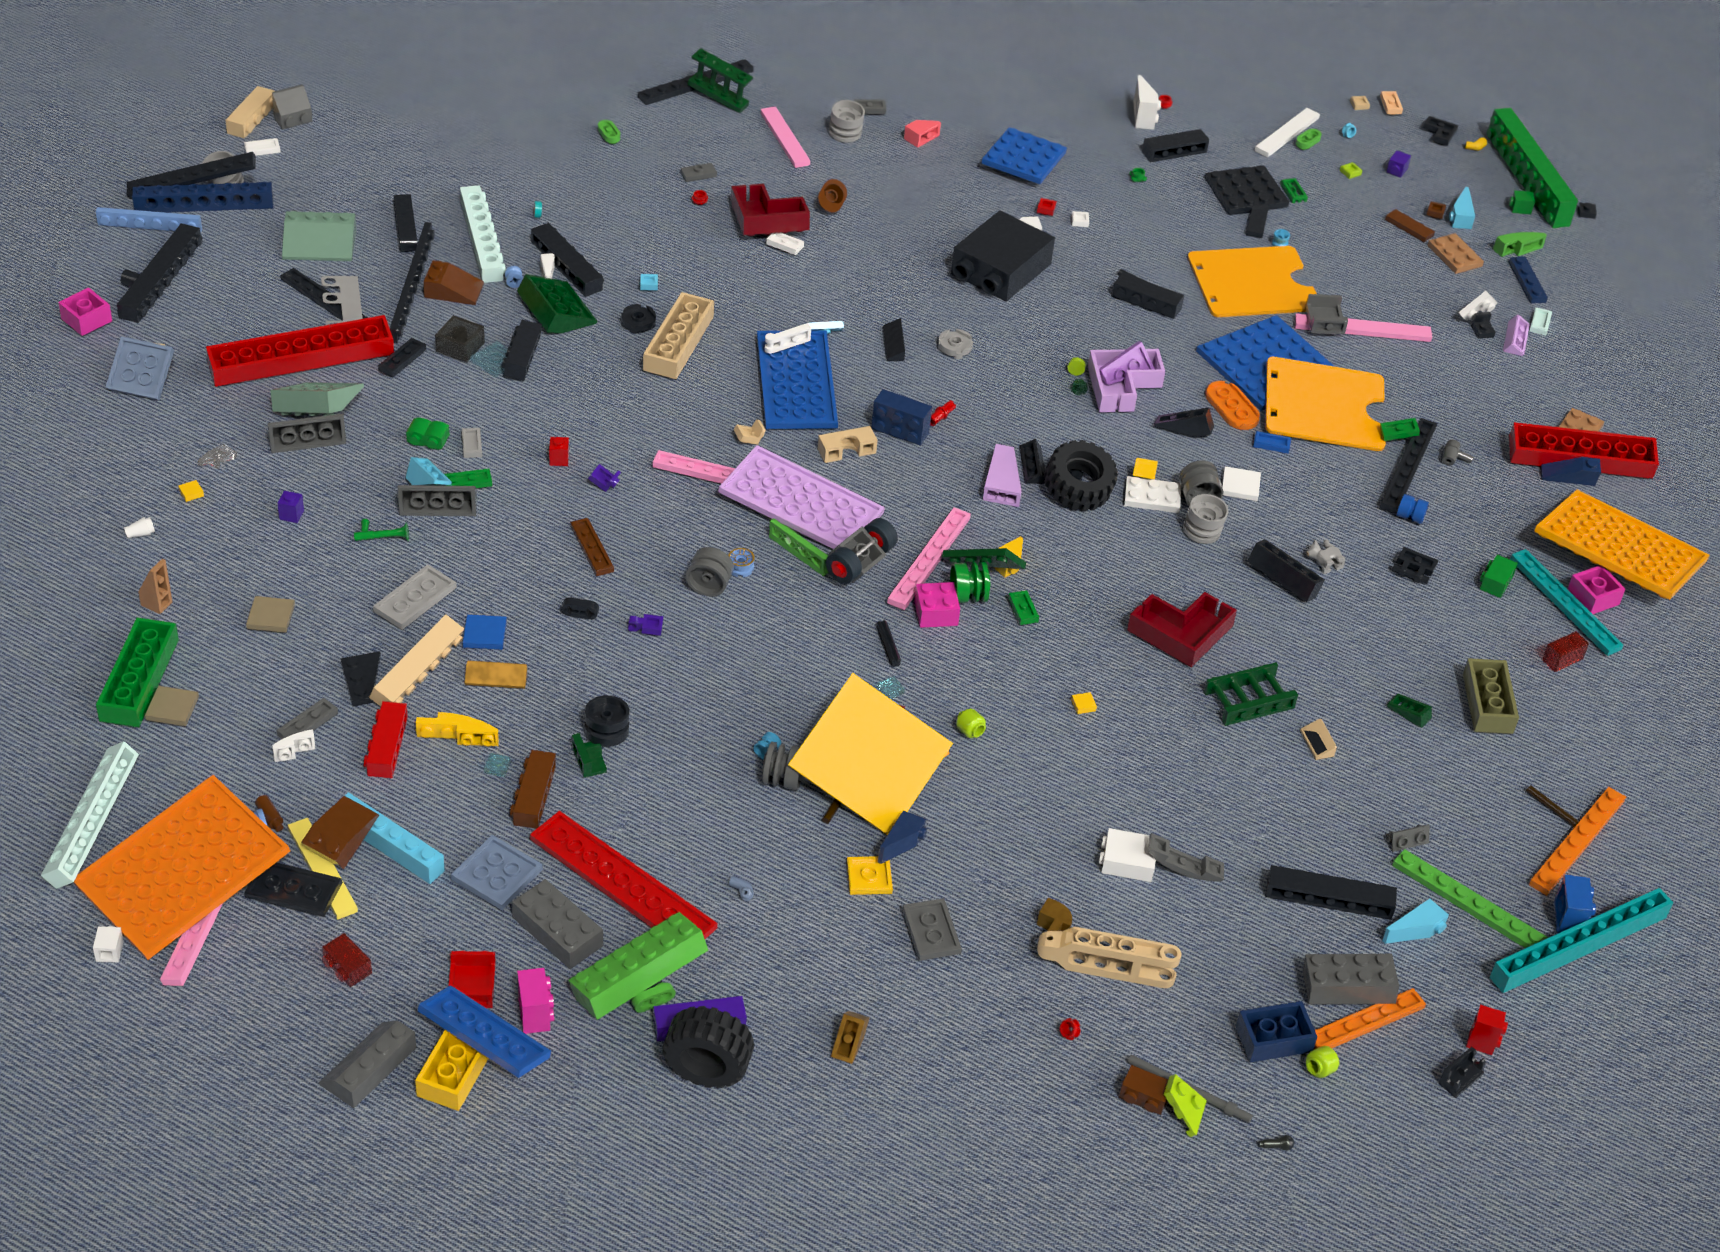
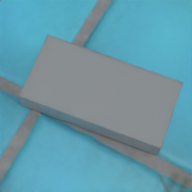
M463 428L464 458L482 457L480 428Z

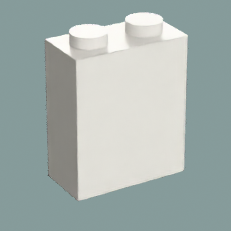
M1109 828L1108 835L1103 836L1101 848L1105 849V852L1100 853L1099 864L1103 865L1102 873L1152 882L1156 859L1149 852V835Z

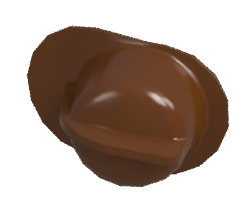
M837 179L828 180L819 192V204L828 212H838L846 200L847 189Z

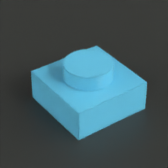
M641 274L640 290H658V274Z

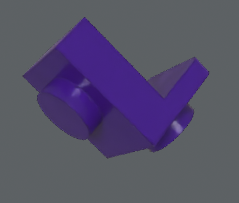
M599 464L588 479L606 492L609 487L614 488L620 481L617 477L621 472L618 470L613 475Z

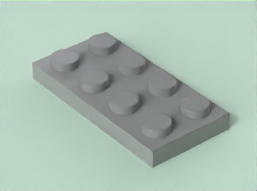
M427 564L373 606V612L403 630L456 589L457 583Z

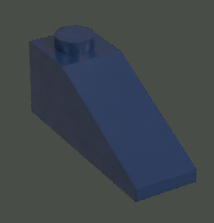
M1578 457L1541 465V478L1543 481L1596 486L1601 474L1600 459Z
M903 811L880 846L878 863L882 864L916 847L920 839L924 840L927 834V828H925L926 819Z

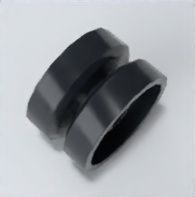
M609 695L598 696L590 700L586 704L584 712V733L587 739L593 744H601V746L607 747L624 742L629 735L630 709L628 704L621 698Z

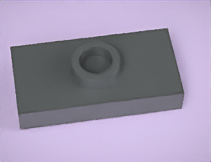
M712 163L681 168V174L685 182L717 177V171Z

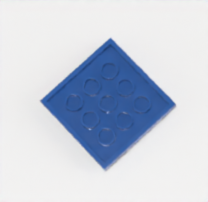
M1009 127L982 158V164L1041 184L1066 154L1067 147Z

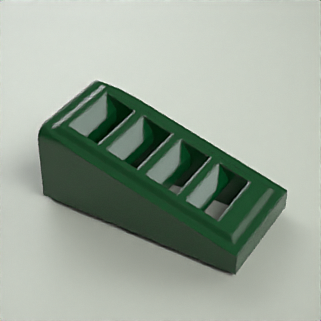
M1399 693L1387 704L1389 709L1421 728L1432 718V706Z

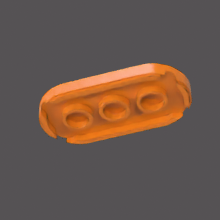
M1215 381L1208 385L1205 393L1206 399L1228 425L1239 430L1253 429L1258 425L1260 418L1258 409L1235 384Z

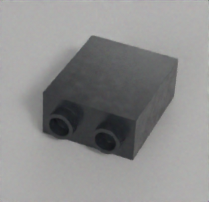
M999 210L954 247L951 274L959 280L966 281L982 289L985 293L1007 302L1051 265L1055 237Z

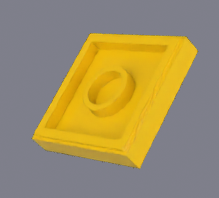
M879 856L847 857L850 895L892 894L890 860L881 864L878 863Z

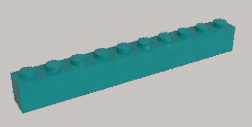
M1660 888L1655 889L1495 962L1489 978L1502 993H1505L1666 919L1674 902Z

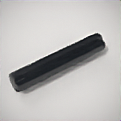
M885 620L878 621L877 629L890 665L892 667L899 666L901 658L888 623Z

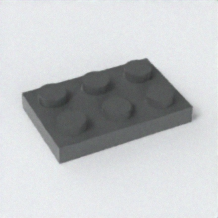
M944 898L903 905L902 911L919 961L961 954L962 948Z

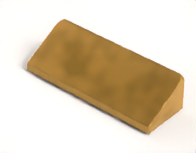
M467 661L465 685L521 689L526 687L527 664Z

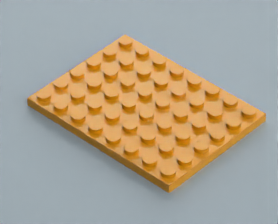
M1578 489L1537 524L1534 530L1542 538L1550 539L1556 542L1558 546L1566 547L1572 550L1574 554L1584 556L1592 563L1599 564L1608 571L1623 576L1624 579L1633 581L1642 588L1651 590L1661 598L1669 600L1707 562L1710 556Z

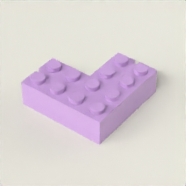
M1126 349L1090 350L1088 370L1099 412H1115L1117 409L1118 412H1134L1137 399L1136 388H1162L1165 369L1161 361L1159 349H1146L1155 369L1127 370L1124 381L1110 385L1104 383L1099 368Z

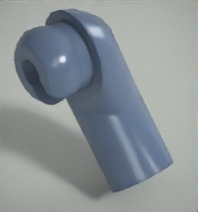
M735 876L731 877L729 886L739 889L743 900L748 901L752 899L754 891L751 883Z

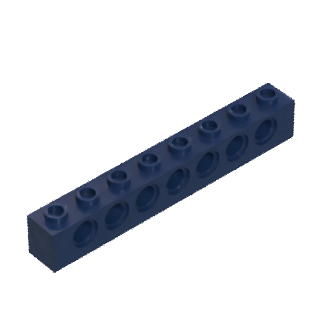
M272 182L133 187L132 194L134 210L169 213L273 209Z

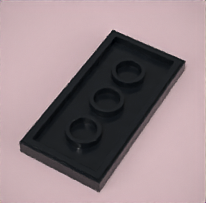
M276 862L249 883L244 896L245 898L325 917L343 882L342 878Z

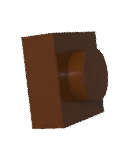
M1431 201L1427 215L1442 219L1446 205Z

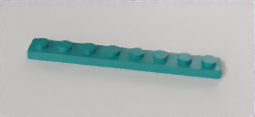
M1527 549L1511 555L1510 560L1517 562V567L1607 656L1622 650L1624 645Z

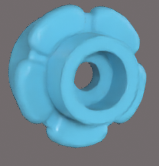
M1351 123L1344 125L1342 128L1343 137H1354L1356 127Z

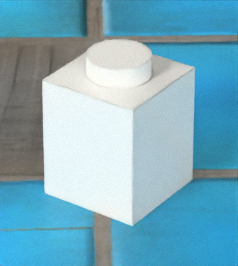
M98 927L93 946L96 962H119L124 942L121 927Z

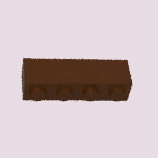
M531 750L529 758H525V773L520 775L519 785L521 786L520 789H516V803L512 804L510 809V816L513 817L514 826L534 829L539 827L556 769V753Z

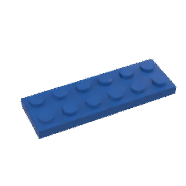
M451 985L418 1005V1012L518 1078L550 1058L551 1050Z

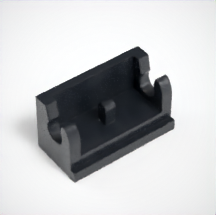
M1472 1046L1444 1069L1439 1081V1085L1455 1098L1484 1074L1483 1069L1486 1061L1484 1058L1479 1062L1475 1059L1476 1049Z

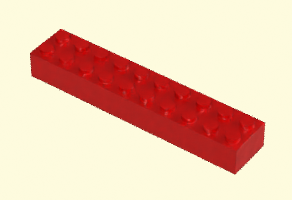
M381 315L206 346V353L216 387L388 356L394 353V341L386 317Z

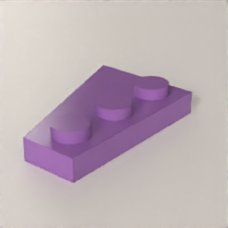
M1138 341L1100 367L1099 372L1104 383L1110 385L1124 381L1127 370H1150L1155 368L1143 343Z

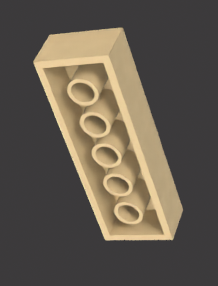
M681 292L643 354V371L677 379L714 317V300Z

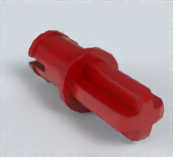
M950 400L942 407H937L935 412L931 414L930 426H935L942 419H946L948 414L956 408V404Z

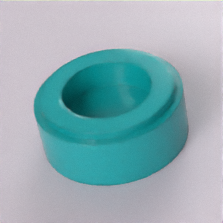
M534 201V218H540L542 215L541 201Z

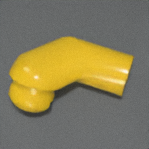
M1481 137L1475 142L1466 141L1465 149L1480 151L1487 145V139Z

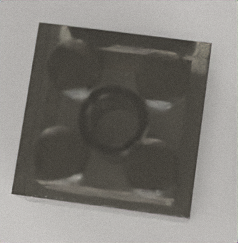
M454 315L435 334L436 352L464 362H468L485 343L483 325Z

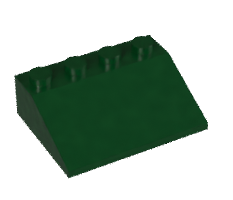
M525 274L517 292L546 332L562 334L591 326L598 322L567 281Z

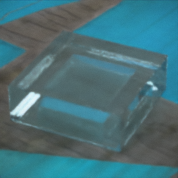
M895 676L877 683L879 691L889 699L904 694L905 689Z

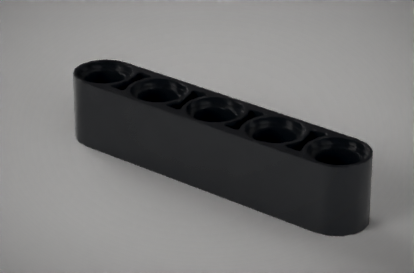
M411 194L394 195L400 251H414L417 247V235Z

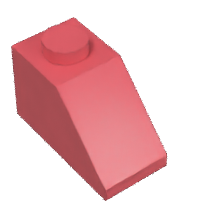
M915 120L905 126L904 139L918 148L940 136L941 122Z

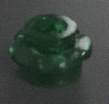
M1075 379L1071 389L1075 395H1084L1088 391V386L1083 379Z

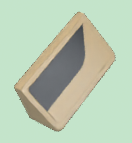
M1318 719L1300 729L1316 760L1334 757L1337 746L1322 719Z

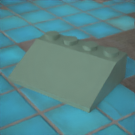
M286 211L282 259L352 261L356 237L355 213Z
M305 382L270 390L273 412H280L281 415H289L292 412L295 415H305L306 413H309V416H317L320 413H323V416L334 415V412L342 411L361 391L364 383Z

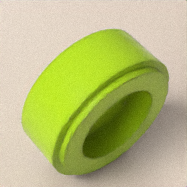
M1078 357L1072 358L1068 363V371L1076 376L1084 373L1086 368L1084 360Z

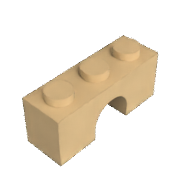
M866 426L819 435L818 451L824 463L842 460L843 449H853L859 457L876 454L877 438L872 428Z

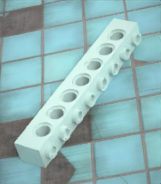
M480 185L460 187V200L481 279L484 283L503 281V274H505L506 270L505 263H503L497 235L494 232V224L491 222V213L488 212L485 192L481 191Z
M124 741L107 748L41 874L56 889L74 882L139 755Z

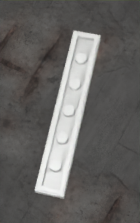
M1309 108L1304 109L1255 147V151L1265 157H1269L1318 120L1320 114Z

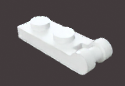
M806 323L776 334H766L765 342L767 344H765V352L771 354L810 341L811 326Z

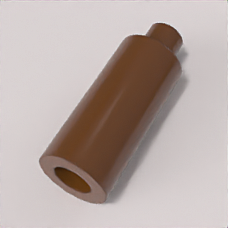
M262 795L258 797L255 805L258 809L261 808L263 810L268 826L277 832L283 830V818L269 796Z

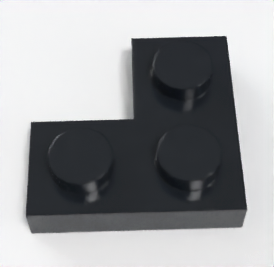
M1429 116L1424 123L1423 129L1436 133L1433 138L1434 142L1448 146L1459 125Z

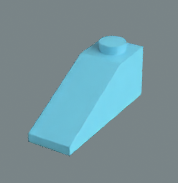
M1469 187L1464 188L1454 204L1453 210L1449 213V221H1451L1452 228L1472 229L1475 212Z
M411 457L405 477L411 485H451V481L429 459Z
M1428 899L1388 926L1382 941L1387 944L1430 938L1436 933L1440 934L1447 926L1446 921L1449 914L1434 901Z

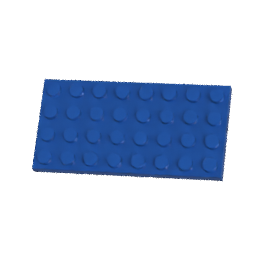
M827 330L811 331L810 341L771 354L765 352V344H767L765 342V335L768 333L776 334L782 331H757L766 429L838 428Z

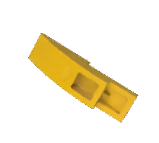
M438 712L437 718H416L417 737L457 739V745L499 746L498 729L481 720L446 712Z

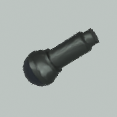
M1289 1135L1279 1137V1139H1263L1259 1141V1148L1264 1149L1280 1148L1289 1151L1294 1146V1139Z

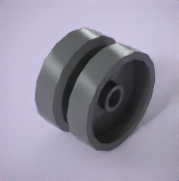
M713 547L701 548L697 550L688 567L686 581L695 592L709 597L718 596L724 592L734 571L733 561L720 549Z

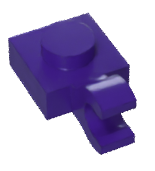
M644 614V618L630 616L628 630L636 632L642 629L644 634L661 636L664 616Z

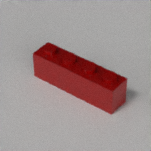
M382 701L381 709H377V724H373L372 727L373 739H369L368 742L369 754L364 757V767L367 768L368 776L393 779L408 719L406 703Z

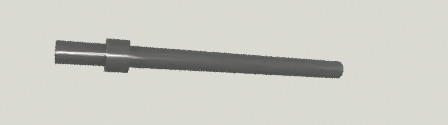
M1132 1054L1128 1059V1063L1165 1079H1169V1076H1172V1074ZM1186 1082L1206 1099V1102L1224 1110L1225 1114L1231 1117L1234 1115L1248 1123L1251 1122L1253 1115L1238 1108L1237 1104L1231 1101L1226 1102Z

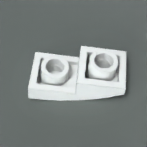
M313 729L290 735L272 745L275 762L296 759L295 752L314 750Z

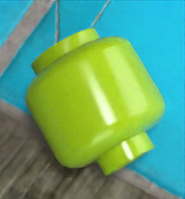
M970 708L958 714L956 727L966 737L976 738L984 733L986 720L975 709Z
M1321 1046L1310 1051L1307 1055L1306 1067L1316 1078H1324L1333 1074L1338 1069L1339 1058L1332 1048Z

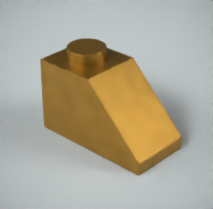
M851 1011L843 1014L831 1057L853 1064L864 1039L870 1017Z

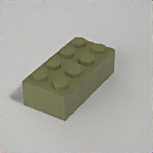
M1468 658L1463 672V679L1474 732L1514 734L1519 715L1507 660Z

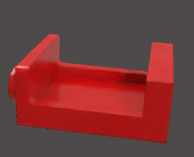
M451 951L449 986H453L483 1007L493 1008L496 971L495 952Z

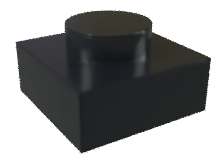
M1580 202L1578 206L1579 217L1595 219L1597 215L1596 204Z

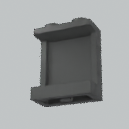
M1308 295L1305 308L1311 333L1345 334L1348 318L1343 317L1341 295Z

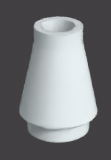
M143 517L133 524L124 527L128 538L147 536L155 532L150 517Z

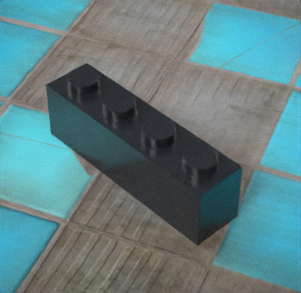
M1202 129L1145 138L1142 153L1150 163L1207 153L1209 138Z
M1121 273L1115 281L1112 293L1114 298L1175 319L1182 309L1184 300L1183 294L1125 273Z
M522 319L520 325H516L514 336H512L510 342L511 347H508L506 352L507 358L504 357L503 376L525 381L540 340L542 324Z
M1266 539L1255 544L1247 562L1252 564L1253 568L1265 573L1269 579L1280 583L1285 590L1293 592L1302 601L1308 602L1315 599L1325 579Z

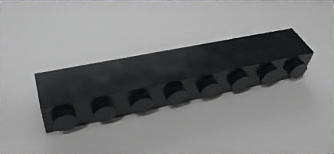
M182 223L178 226L117 303L120 319L139 323L146 316L147 311L154 305L158 297L162 295L165 288L170 285L172 279L179 273L182 266L186 264L189 257L194 254L196 248L201 245L203 238L199 227Z

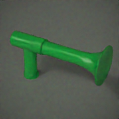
M362 519L361 532H354L355 541L400 536L406 538L409 542L407 522L403 527L397 529L368 531L370 521Z

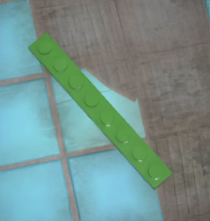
M1406 849L1393 862L1392 866L1524 948L1549 938Z

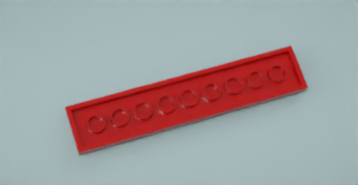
M560 810L530 834L532 842L651 928L680 912L702 930L704 939L717 929V922Z

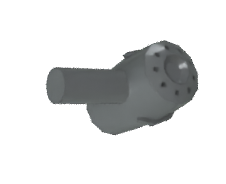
M1452 439L1447 441L1446 446H1444L1442 461L1450 466L1455 463L1457 457L1469 463L1472 462L1474 457L1460 451V442Z

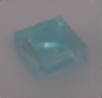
M490 753L484 767V772L505 777L511 763V757Z

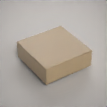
M1352 96L1350 98V103L1354 110L1370 108V103L1366 96Z

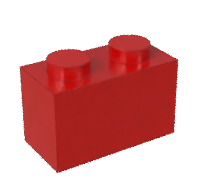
M1480 1004L1469 1032L1466 1047L1470 1048L1472 1046L1476 1051L1492 1055L1495 1047L1500 1048L1503 1035H1505L1508 1022H1505L1506 1012Z

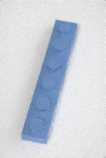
M101 207L96 209L97 223L102 226L175 231L182 223L199 227L200 232L202 231L200 215Z

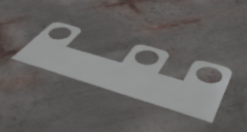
M322 276L321 284L323 286L340 287V293H324L323 302L341 303L343 321H326L325 325L363 319L358 276ZM333 278L336 282L334 284H327L324 280ZM328 295H335L338 299L336 301H328L326 297Z

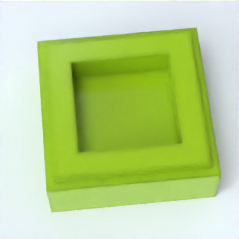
M1351 162L1340 166L1339 171L1348 179L1362 175L1363 170Z

